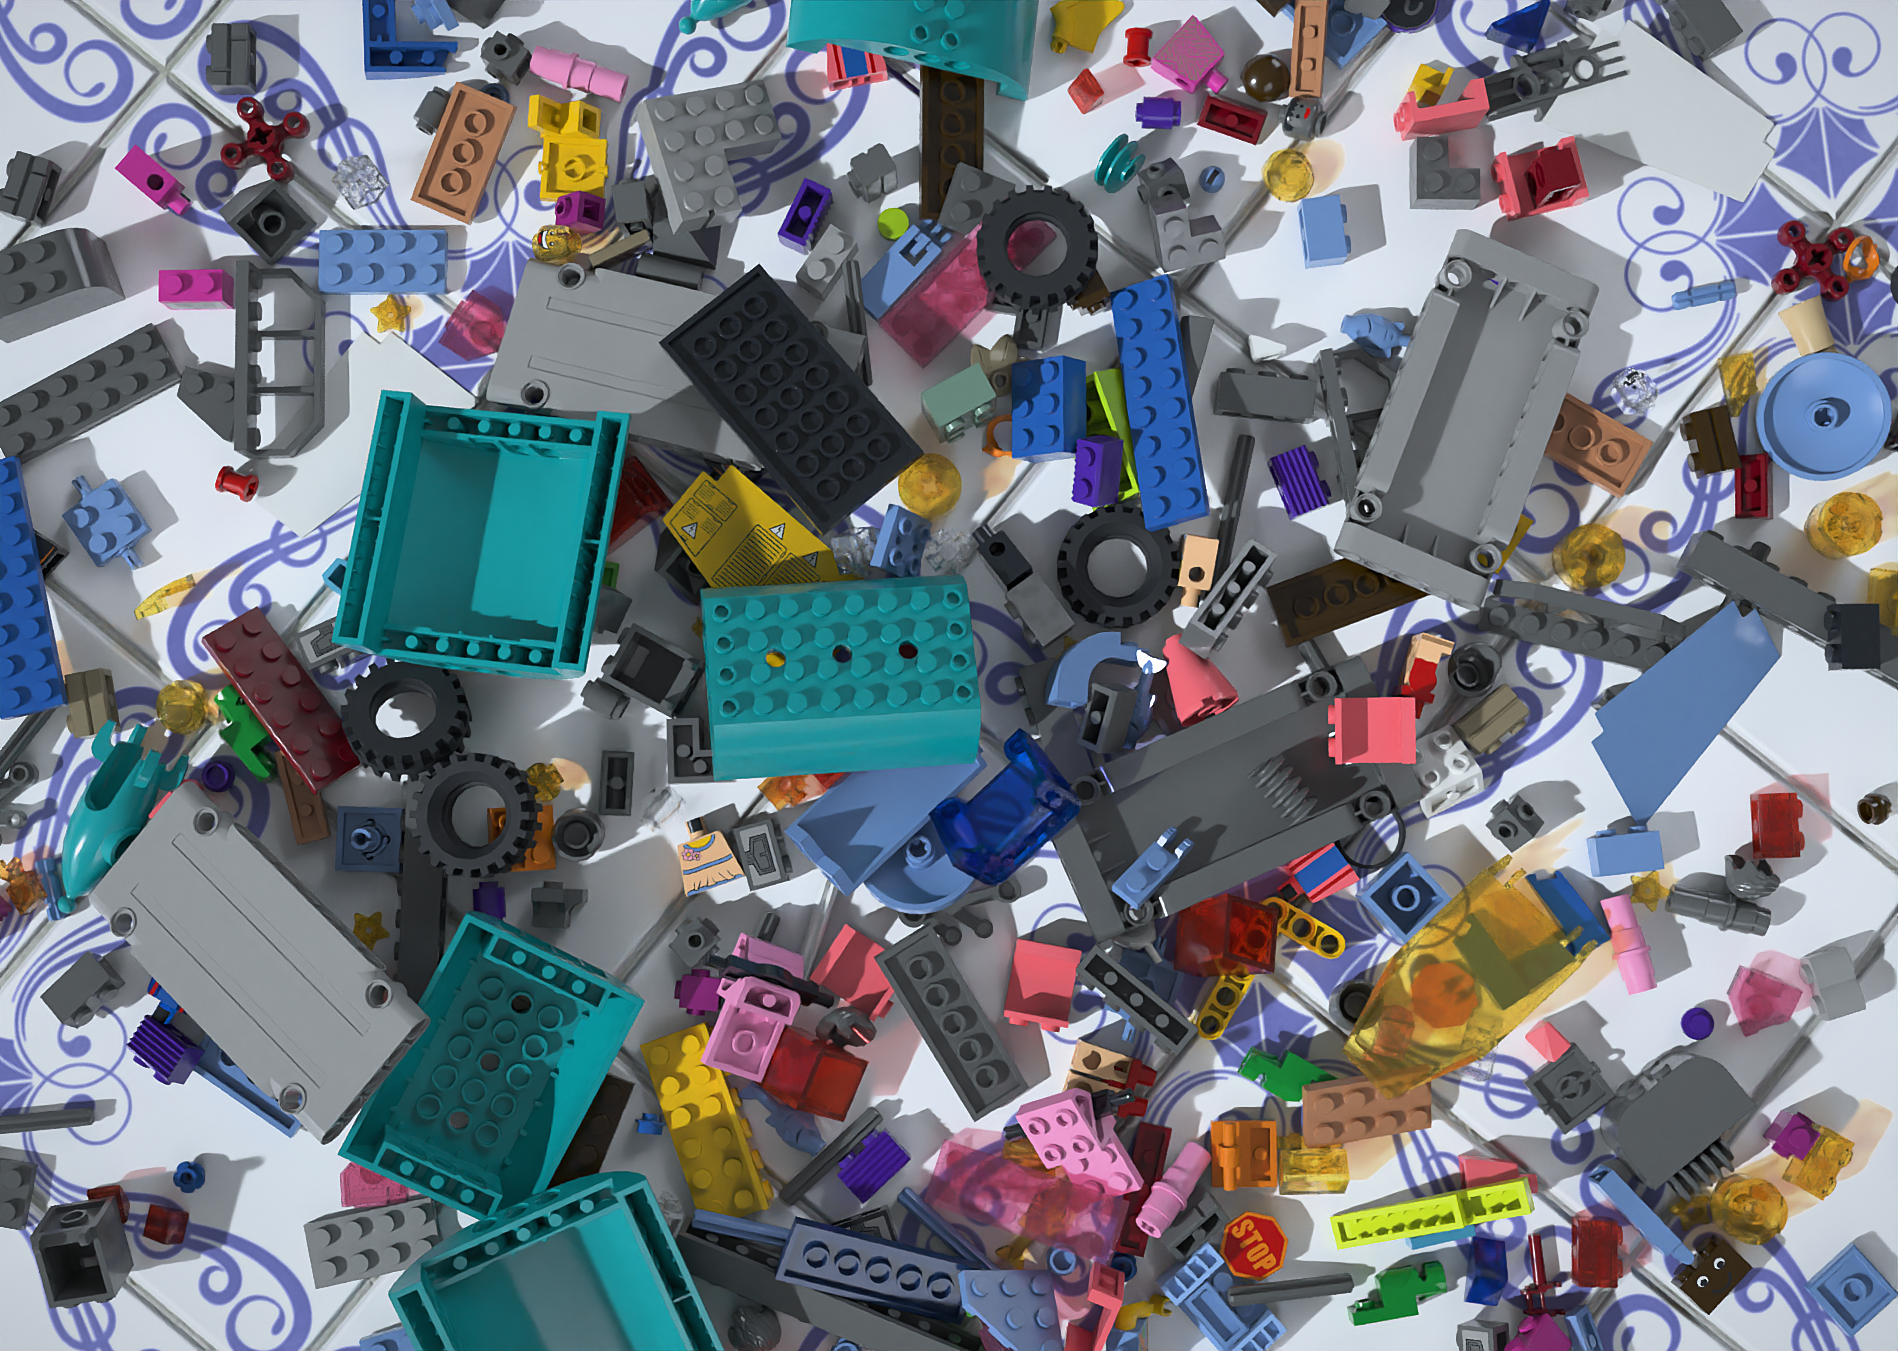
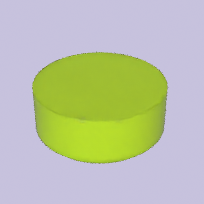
M888 208L879 215L877 222L879 233L888 241H898L909 229L908 216L899 208Z

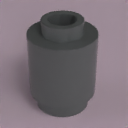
M434 86L432 91H428L413 115V119L417 122L415 127L429 136L436 133L451 94L438 86Z
M597 677L595 681L588 680L580 694L584 698L582 705L609 720L614 718L617 721L620 720L631 698L625 696V692L605 682L600 677Z

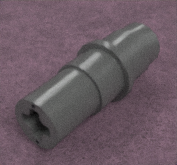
M1674 883L1668 891L1665 903V910L1667 912L1717 926L1723 932L1732 930L1747 935L1753 934L1763 937L1767 933L1771 921V910L1769 908L1737 899L1734 894L1728 893L1725 896Z

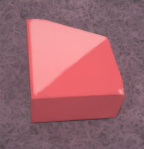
M1539 1020L1525 1035V1039L1546 1060L1551 1062L1557 1061L1571 1046V1043L1550 1022Z

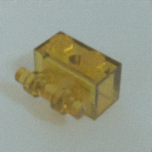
M1300 1133L1277 1136V1149H1289L1281 1150L1277 1161L1279 1195L1345 1194L1350 1181L1347 1150L1331 1149L1342 1148L1343 1143L1302 1150L1307 1149Z

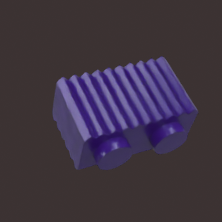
M808 178L804 179L777 233L779 243L803 255L809 254L808 250L812 248L811 244L815 243L814 238L820 232L819 227L823 226L822 222L825 221V216L828 215V210L831 209L830 205L834 204L831 189Z
M1104 434L1078 439L1076 441L1078 446L1075 447L1077 449L1075 453L1076 459L1074 460L1076 462L1074 466L1076 471L1073 472L1075 477L1073 478V491H1071L1073 494L1071 497L1072 501L1090 507H1102L1118 503L1124 440Z
M1306 445L1284 452L1268 460L1267 466L1290 521L1325 508L1330 504L1328 498L1331 497V491L1325 479L1320 481L1316 471L1319 468L1317 456L1313 450L1308 451Z
M145 1015L144 1020L137 1027V1031L130 1038V1042L126 1044V1048L135 1054L133 1061L142 1067L153 1069L155 1071L153 1077L165 1085H171V1083L184 1085L205 1050L193 1042L185 1033L177 1029L176 1026L168 1022V1020L162 1023L153 1018V1015Z
M886 1127L881 1132L875 1128L862 1141L865 1147L858 1154L855 1155L851 1151L838 1163L841 1167L837 1173L838 1178L862 1204H865L912 1158L910 1153Z

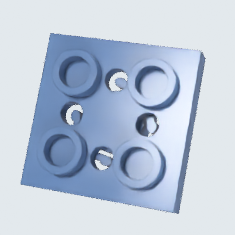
M889 503L882 528L870 527L866 532L876 537L865 536L866 545L868 547H875L870 565L896 578L916 577L921 568V559L926 543L930 539V530L933 523L899 505Z
M338 806L335 870L401 873L402 864L399 863V848L404 842V832L400 829V819L402 812H405V808ZM370 819L375 820L376 824L374 827L368 826L373 824V821H369ZM386 835L390 836V838H391V841H390L389 844H387V842H388V838H387V837H385V838L383 839V837L386 836Z

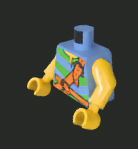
M1153 1294L1149 1301L1143 1300L1120 1307L1106 1340V1351H1148V1317L1151 1313L1169 1317L1172 1311L1165 1309L1164 1304L1171 1300L1166 1296Z

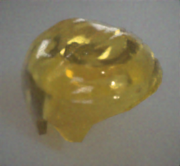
M1285 148L1275 151L1266 159L1261 168V179L1276 199L1294 203L1309 194L1314 182V172L1309 159L1301 151Z
M175 680L165 685L160 690L156 699L155 708L158 719L172 733L188 735L195 732L204 724L209 715L207 691L200 683L192 680Z

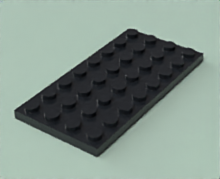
M760 264L756 265L659 342L663 351L822 536H825L924 456V451Z

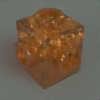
M809 776L767 777L757 788L781 812L789 804L795 807L808 795L804 790L809 787L805 781ZM788 778L791 785L787 790H783L781 782Z

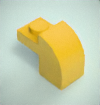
M540 94L530 96L528 127L541 132L540 138L544 139V136L599 139L601 109L580 100L559 103Z

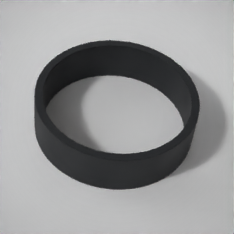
M1369 798L1367 800V802L1379 804V802L1375 798ZM1398 811L1391 813L1399 829L1397 846L1386 860L1378 864H1360L1352 860L1344 852L1340 840L1333 843L1346 861L1355 867L1363 869L1384 867L1399 856L1405 844L1406 828Z

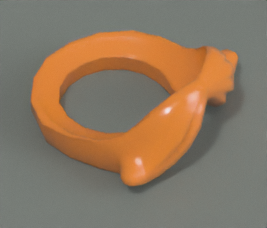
M1868 235L1857 237L1850 244L1845 254L1843 269L1849 284L1853 281L1869 279L1880 264V258L1876 251L1878 245L1873 244L1872 238ZM1861 242L1862 252L1868 264L1866 269L1850 265L1852 253Z
M999 415L988 424L986 446L982 448L983 452L994 457L1005 455L1012 457V448L1010 451H1002L993 434L995 427L999 423L1004 421L1012 422V415Z

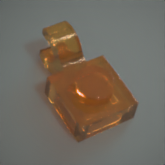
M13 857L7 865L4 860H0V879L10 883L5 890L21 916L31 914L48 897L47 893L33 870L24 871L23 864L18 857Z

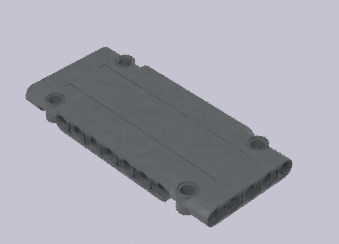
M1359 655L1341 661L1301 680L1287 683L1101 765L1090 773L1034 797L1038 812L1098 944L1138 926L1145 925L1160 917L1161 919L1351 835L1363 829L1364 825L1378 819H1383L1391 813L1423 800V792L1411 764H1335V757H1329L1328 737H1335V724H1328V705H1334V698L1380 697L1367 667ZM1315 679L1322 680L1326 685V692L1323 696L1317 695L1313 691L1312 684ZM1283 755L1285 759L1281 768L1289 765L1293 767L1289 778L1297 775L1302 778L1297 788L1309 786L1310 791L1306 798L1311 796L1318 797L1314 808L1290 827L1288 826L1293 820L1292 816L1284 819L1280 818L1285 808L1283 806L1276 809L1272 808L1276 797L1273 796L1267 799L1263 797L1268 787L1264 786L1256 789L1255 785L1259 777L1256 776L1250 779L1246 777L1271 756L1274 758ZM1086 782L1091 786L1092 796L1088 800H1082L1076 795L1078 783ZM1370 797H1374L1379 802V810L1375 815L1369 813L1366 808V802ZM1173 826L1179 832L1175 840L1166 848L1168 852L1173 855L1177 847L1187 838L1195 844L1180 862L1179 867L1143 904L1145 907L1143 918L1134 920L1129 914L1131 905L1113 892L1112 886L1154 842L1159 840L1169 827Z

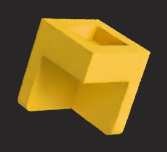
M1421 63L1407 92L1414 91L1416 100L1429 106H1435L1441 98L1454 68L1448 66L1445 73H1442Z

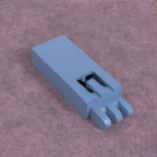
M924 220L918 227L913 224L861 279L865 312L879 323L943 255L944 247L955 236L951 231H948L940 239L938 236L945 229L944 226L937 224L931 231L929 227L934 221ZM923 248L927 251L915 266L904 258L909 252L916 258Z
M1601 1164L1587 1178L1654 1250L1666 1257L1671 1254L1675 1259L1686 1265L1694 1262L1693 1253L1613 1169Z

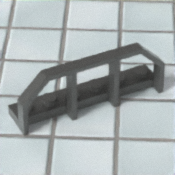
M249 260L236 261L234 451L248 459L293 458L325 425L326 302L291 268L259 269ZM291 278L315 301V330L258 331V321L262 320V306L258 302V290L262 289L263 279ZM315 340L314 386L257 387V384H260L262 379L261 367L258 364V352L262 350V341ZM259 396H314V421L286 449L257 450V447L261 444V433L259 428H257V415L261 413V400Z
M1333 348L1320 350L1313 359V365L1317 366L1327 414L1325 424L1326 427L1330 428L1339 473L1336 476L1337 483L1341 482L1345 507H1347L1355 495L1356 489L1354 484L1359 472L1357 469L1361 467L1359 452L1357 449L1353 450L1351 437H1354L1353 422L1379 418L1383 408L1346 415L1344 406H1348V396L1345 387L1340 388L1338 375L1342 374L1340 361L1357 360L1387 380L1389 391L1391 390L1396 373L1360 349L1333 353ZM1359 503V513L1368 518L1370 512H1366L1365 505Z
M1496 579L1490 582L1476 630L1646 672L1672 650L1673 644L1683 641L1686 626L1662 614L1537 583ZM1499 596L1534 600L1546 603L1547 608L1544 613L1492 599ZM1570 609L1602 617L1603 621L1601 626L1556 616V614ZM1630 624L1655 630L1665 636L1664 641L1661 642L1613 630L1612 628Z

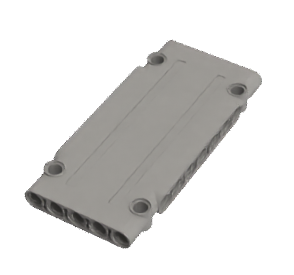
M1458 229L1442 269L1435 277V287L1430 290L1419 314L1354 484L1356 492L1352 502L1346 507V518L1333 551L1346 559L1457 606L1472 611H1479L1492 575L1501 565V551L1507 548L1513 537L1581 353L1577 348L1581 338L1589 330L1588 319L1600 289L1596 284L1477 232L1469 229ZM1448 273L1456 275L1459 283L1454 284L1448 278ZM1489 279L1499 282L1498 285H1496ZM1565 323L1572 325L1574 334L1566 330ZM1359 503L1365 504L1369 508L1370 515L1368 518L1359 513ZM1478 554L1486 557L1488 562L1487 568L1482 567L1478 563Z
M533 257L529 258L488 383L486 393L488 402L526 410L531 415L588 421H596L598 410L629 413L632 417L627 441L752 471H760L761 468H764L659 345L663 338L718 295L602 268H597L592 272L584 270L576 263L562 265ZM580 278L576 285H567L571 279ZM819 320L810 321L858 376L866 349L867 337L830 328ZM535 395H544L539 403L531 404V400Z
M193 781L183 783L171 794L89 896V902L109 922L112 934L116 937L124 938L132 946L129 951L141 966L263 1093L273 1099H277L280 1109L286 1114L294 1115L322 1145L332 1142L341 1134L430 1025L431 1018L407 996V990L400 982L392 981L384 973L386 966L249 829L236 823L234 816L230 812L220 810ZM385 989L388 990V999L386 1000V1002H384L383 1000V993ZM300 1093L302 1094L301 1105H299L298 1097Z

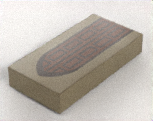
M643 229L590 254L588 257L594 269H609L652 249L653 243L647 231Z

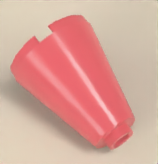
M1179 633L1165 641L1166 646L1162 649L1164 659L1168 660L1166 670L1178 720L1183 727H1190L1206 720L1205 716L1213 713L1217 715L1228 710L1238 702L1239 698L1237 690L1209 657L1205 660L1179 643L1182 633Z

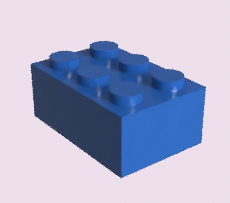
M1061 355L1012 363V458L1032 463L1076 458L1075 453L1077 449L1075 447L1078 446L1076 441L1086 437V361Z

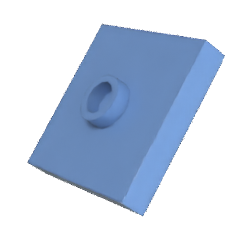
M1849 1243L1803 1285L1808 1293L1850 1338L1898 1296V1292L1853 1243Z

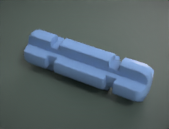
M1727 281L1719 285L1713 284L1690 289L1688 292L1686 290L1676 292L1671 296V301L1675 310H1682L1690 306L1696 307L1715 303L1719 300H1730L1736 296L1734 283Z
M45 858L35 862L37 875H41L39 884L44 903L49 906L46 909L48 919L50 921H58L68 917V913L61 912L58 908V900L64 895L59 876L54 873L57 870L55 860L53 858Z

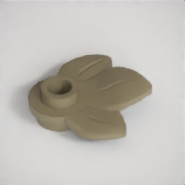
M1009 334L1000 337L991 350L982 345L974 344L970 356L971 366L977 362L980 364L997 397L1006 396L1012 390V363L1031 360L1027 357H1018L1017 344ZM997 375L1001 376L1004 380L1001 387L995 384V377Z

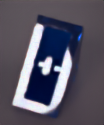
M1540 0L1491 23L1485 32L1487 40L1529 54L1537 44L1551 4L1550 0Z
M1472 1236L1463 1301L1497 1307L1508 1282L1505 1241Z

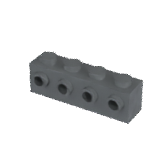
M1250 538L1191 617L1179 643L1205 660L1213 649L1219 652L1229 637L1225 634L1228 628L1233 631L1236 629L1244 616L1241 613L1242 609L1245 607L1249 610L1259 596V593L1256 592L1257 588L1260 586L1265 589L1273 577L1274 572L1270 569L1277 554Z
M1097 944L1075 969L1080 974L1077 978L1079 982L1090 991H1093L1095 987L1106 995L1103 1001L1117 1013L1120 1009H1123L1131 1016L1128 1022L1141 1033H1144L1146 1029L1156 1037L1154 1043L1168 1055L1171 1051L1178 1055L1199 1030L1195 1024Z

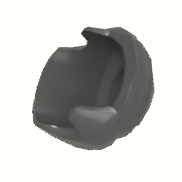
M1484 642L1468 643L1458 647L1449 658V683L1460 695L1471 698L1485 695L1492 688L1502 667L1501 656L1496 649Z
M582 807L569 809L556 820L552 828V842L561 857L572 862L585 861L594 856L601 847L605 838V826L598 814L590 809Z
M1365 979L1344 981L1337 985L1329 996L1328 1010L1331 1018L1339 1027L1347 1031H1364L1372 1028L1382 1013L1383 999L1375 985Z

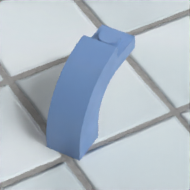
M1114 631L1092 635L1070 646L1058 657L1051 668L1046 683L1045 704L1072 709L1086 704L1088 700L1089 678L1092 670L1098 663L1137 668L1140 666L1137 651L1144 650L1150 654V649L1138 648V643L1121 642V632Z

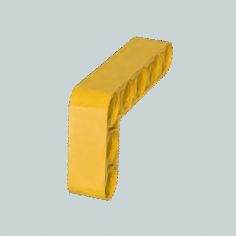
M1265 897L1261 899L1194 1015L1193 1024L1199 1028L1196 1033L1207 1040H1214L1222 1035L1279 933L1313 953L1328 959H1335L1344 952L1345 939L1338 931L1280 898ZM1275 902L1280 908V913L1275 920L1270 921L1266 918L1264 909L1267 904ZM1303 918L1308 924V930L1305 935L1298 937L1294 934L1292 926L1297 919ZM1259 930L1264 936V942L1261 947L1253 949L1248 943V938L1253 931ZM1326 935H1332L1336 940L1335 948L1329 953H1325L1321 948V941ZM1238 959H1245L1248 963V971L1245 975L1237 977L1232 970L1233 963ZM1223 987H1229L1233 994L1232 1000L1225 1005L1219 1004L1216 998L1217 992ZM1208 1015H1212L1217 1021V1026L1214 1031L1205 1033L1200 1027L1201 1020Z

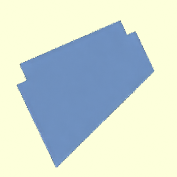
M1732 601L1595 712L1603 732L1592 740L1591 743L1637 826L1646 825L1780 658L1756 609L1742 617L1735 602Z

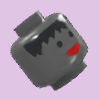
M1301 96L1292 98L1288 105L1283 104L1278 115V123H1282L1284 135L1305 142L1314 140L1316 136L1320 137L1327 122V112L1323 110V105L1319 101Z

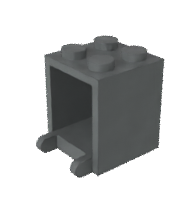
M633 622L630 628L626 626L622 630L617 640L620 646L615 655L612 656L610 654L601 668V672L604 673L601 679L672 719H677L705 672V663ZM640 645L649 650V653L636 676L632 678L625 674L624 671Z
M115 1196L50 1206L30 1236L32 1250L49 1308L63 1307L69 1309L81 1303L93 1301L96 1303L108 1302L116 1298L134 1266ZM97 1256L99 1265L84 1267L82 1258Z

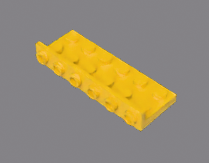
M705 1021L641 1044L640 1048L696 1209L737 1218L762 1209L763 1211L770 1209L772 1205L771 1200L775 1198L773 1188L769 1180H763L760 1171L761 1168H764L763 1160L759 1150H753L749 1138L753 1137L752 1128L748 1118L742 1119L738 1107L743 1104L741 1098L738 1097L739 1091L737 1087L731 1088L728 1076L732 1075V1073L705 1065L700 1061L715 1025L710 1027L709 1022Z

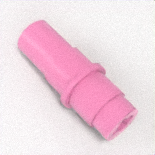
M539 45L534 49L529 67L530 73L561 84L563 89L569 90L573 88L619 103L624 98L629 80L628 75L579 58L578 53L573 52L570 55Z
M1629 893L1601 900L1600 903L1610 932L1608 935L1614 951V955L1611 956L1613 960L1617 961L1628 994L1632 995L1658 988L1654 977L1655 971L1648 952L1651 950V947L1646 945Z
M1188 1142L1161 1180L1153 1184L1151 1187L1152 1193L1143 1205L1141 1213L1136 1218V1223L1141 1230L1152 1237L1160 1238L1165 1229L1171 1225L1179 1211L1185 1210L1187 1199L1195 1189L1196 1182L1211 1161V1156L1206 1149L1196 1143Z

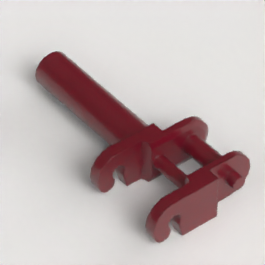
M1528 1234L1535 1288H1530V1285H1527L1525 1289L1520 1290V1293L1525 1295L1527 1309L1522 1312L1524 1315L1533 1317L1534 1314L1540 1316L1546 1313L1550 1317H1556V1314L1565 1315V1309L1548 1310L1546 1308L1544 1293H1546L1547 1289H1553V1286L1562 1287L1561 1281H1546L1541 1234ZM1539 1293L1541 1307L1534 1308L1532 1294Z

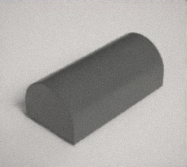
M644 252L639 259L636 276L701 291L706 267Z
M602 750L598 815L631 816L635 752Z

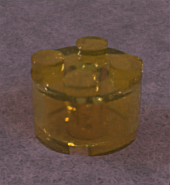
M924 453L923 457L899 475L898 493L900 501L905 509L930 522L946 518L955 511L962 495L961 475L956 466L946 457L934 453ZM931 481L935 482L937 492L931 490L929 494H925L923 484H930Z
M1842 492L1818 502L1811 509L1804 523V532L1811 546L1822 556L1830 560L1847 559L1871 550L1879 542L1883 530L1881 531L1883 515L1878 504L1866 494Z
M1585 524L1566 533L1556 543L1551 561L1555 574L1564 582L1565 586L1575 591L1588 592L1615 581L1624 568L1626 554L1620 534L1604 525ZM1589 552V556L1593 558L1592 563H1589L1588 558H1584L1585 553Z
M1736 1173L1724 1177L1722 1180L1719 1179L1711 1194L1710 1212L1714 1224L1725 1234L1750 1245L1765 1244L1777 1233L1780 1234L1787 1223L1788 1206L1784 1197L1772 1183L1754 1175ZM1751 1204V1210L1745 1211L1746 1206H1749Z

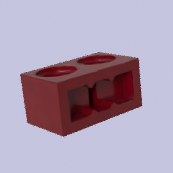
M1553 146L1540 151V155L1532 161L1531 166L1524 173L1534 209L1565 201L1581 184L1571 147L1560 150L1559 146Z

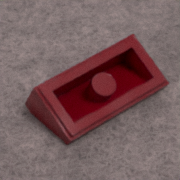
M1209 91L1197 125L1256 146L1268 111Z
M1769 454L1739 455L1742 467L1735 470V519H1773V464Z

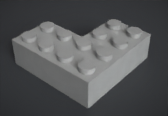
M763 79L646 99L636 114L673 235L699 230L704 223L706 228L733 223L742 211V206L727 161L772 153L782 139Z

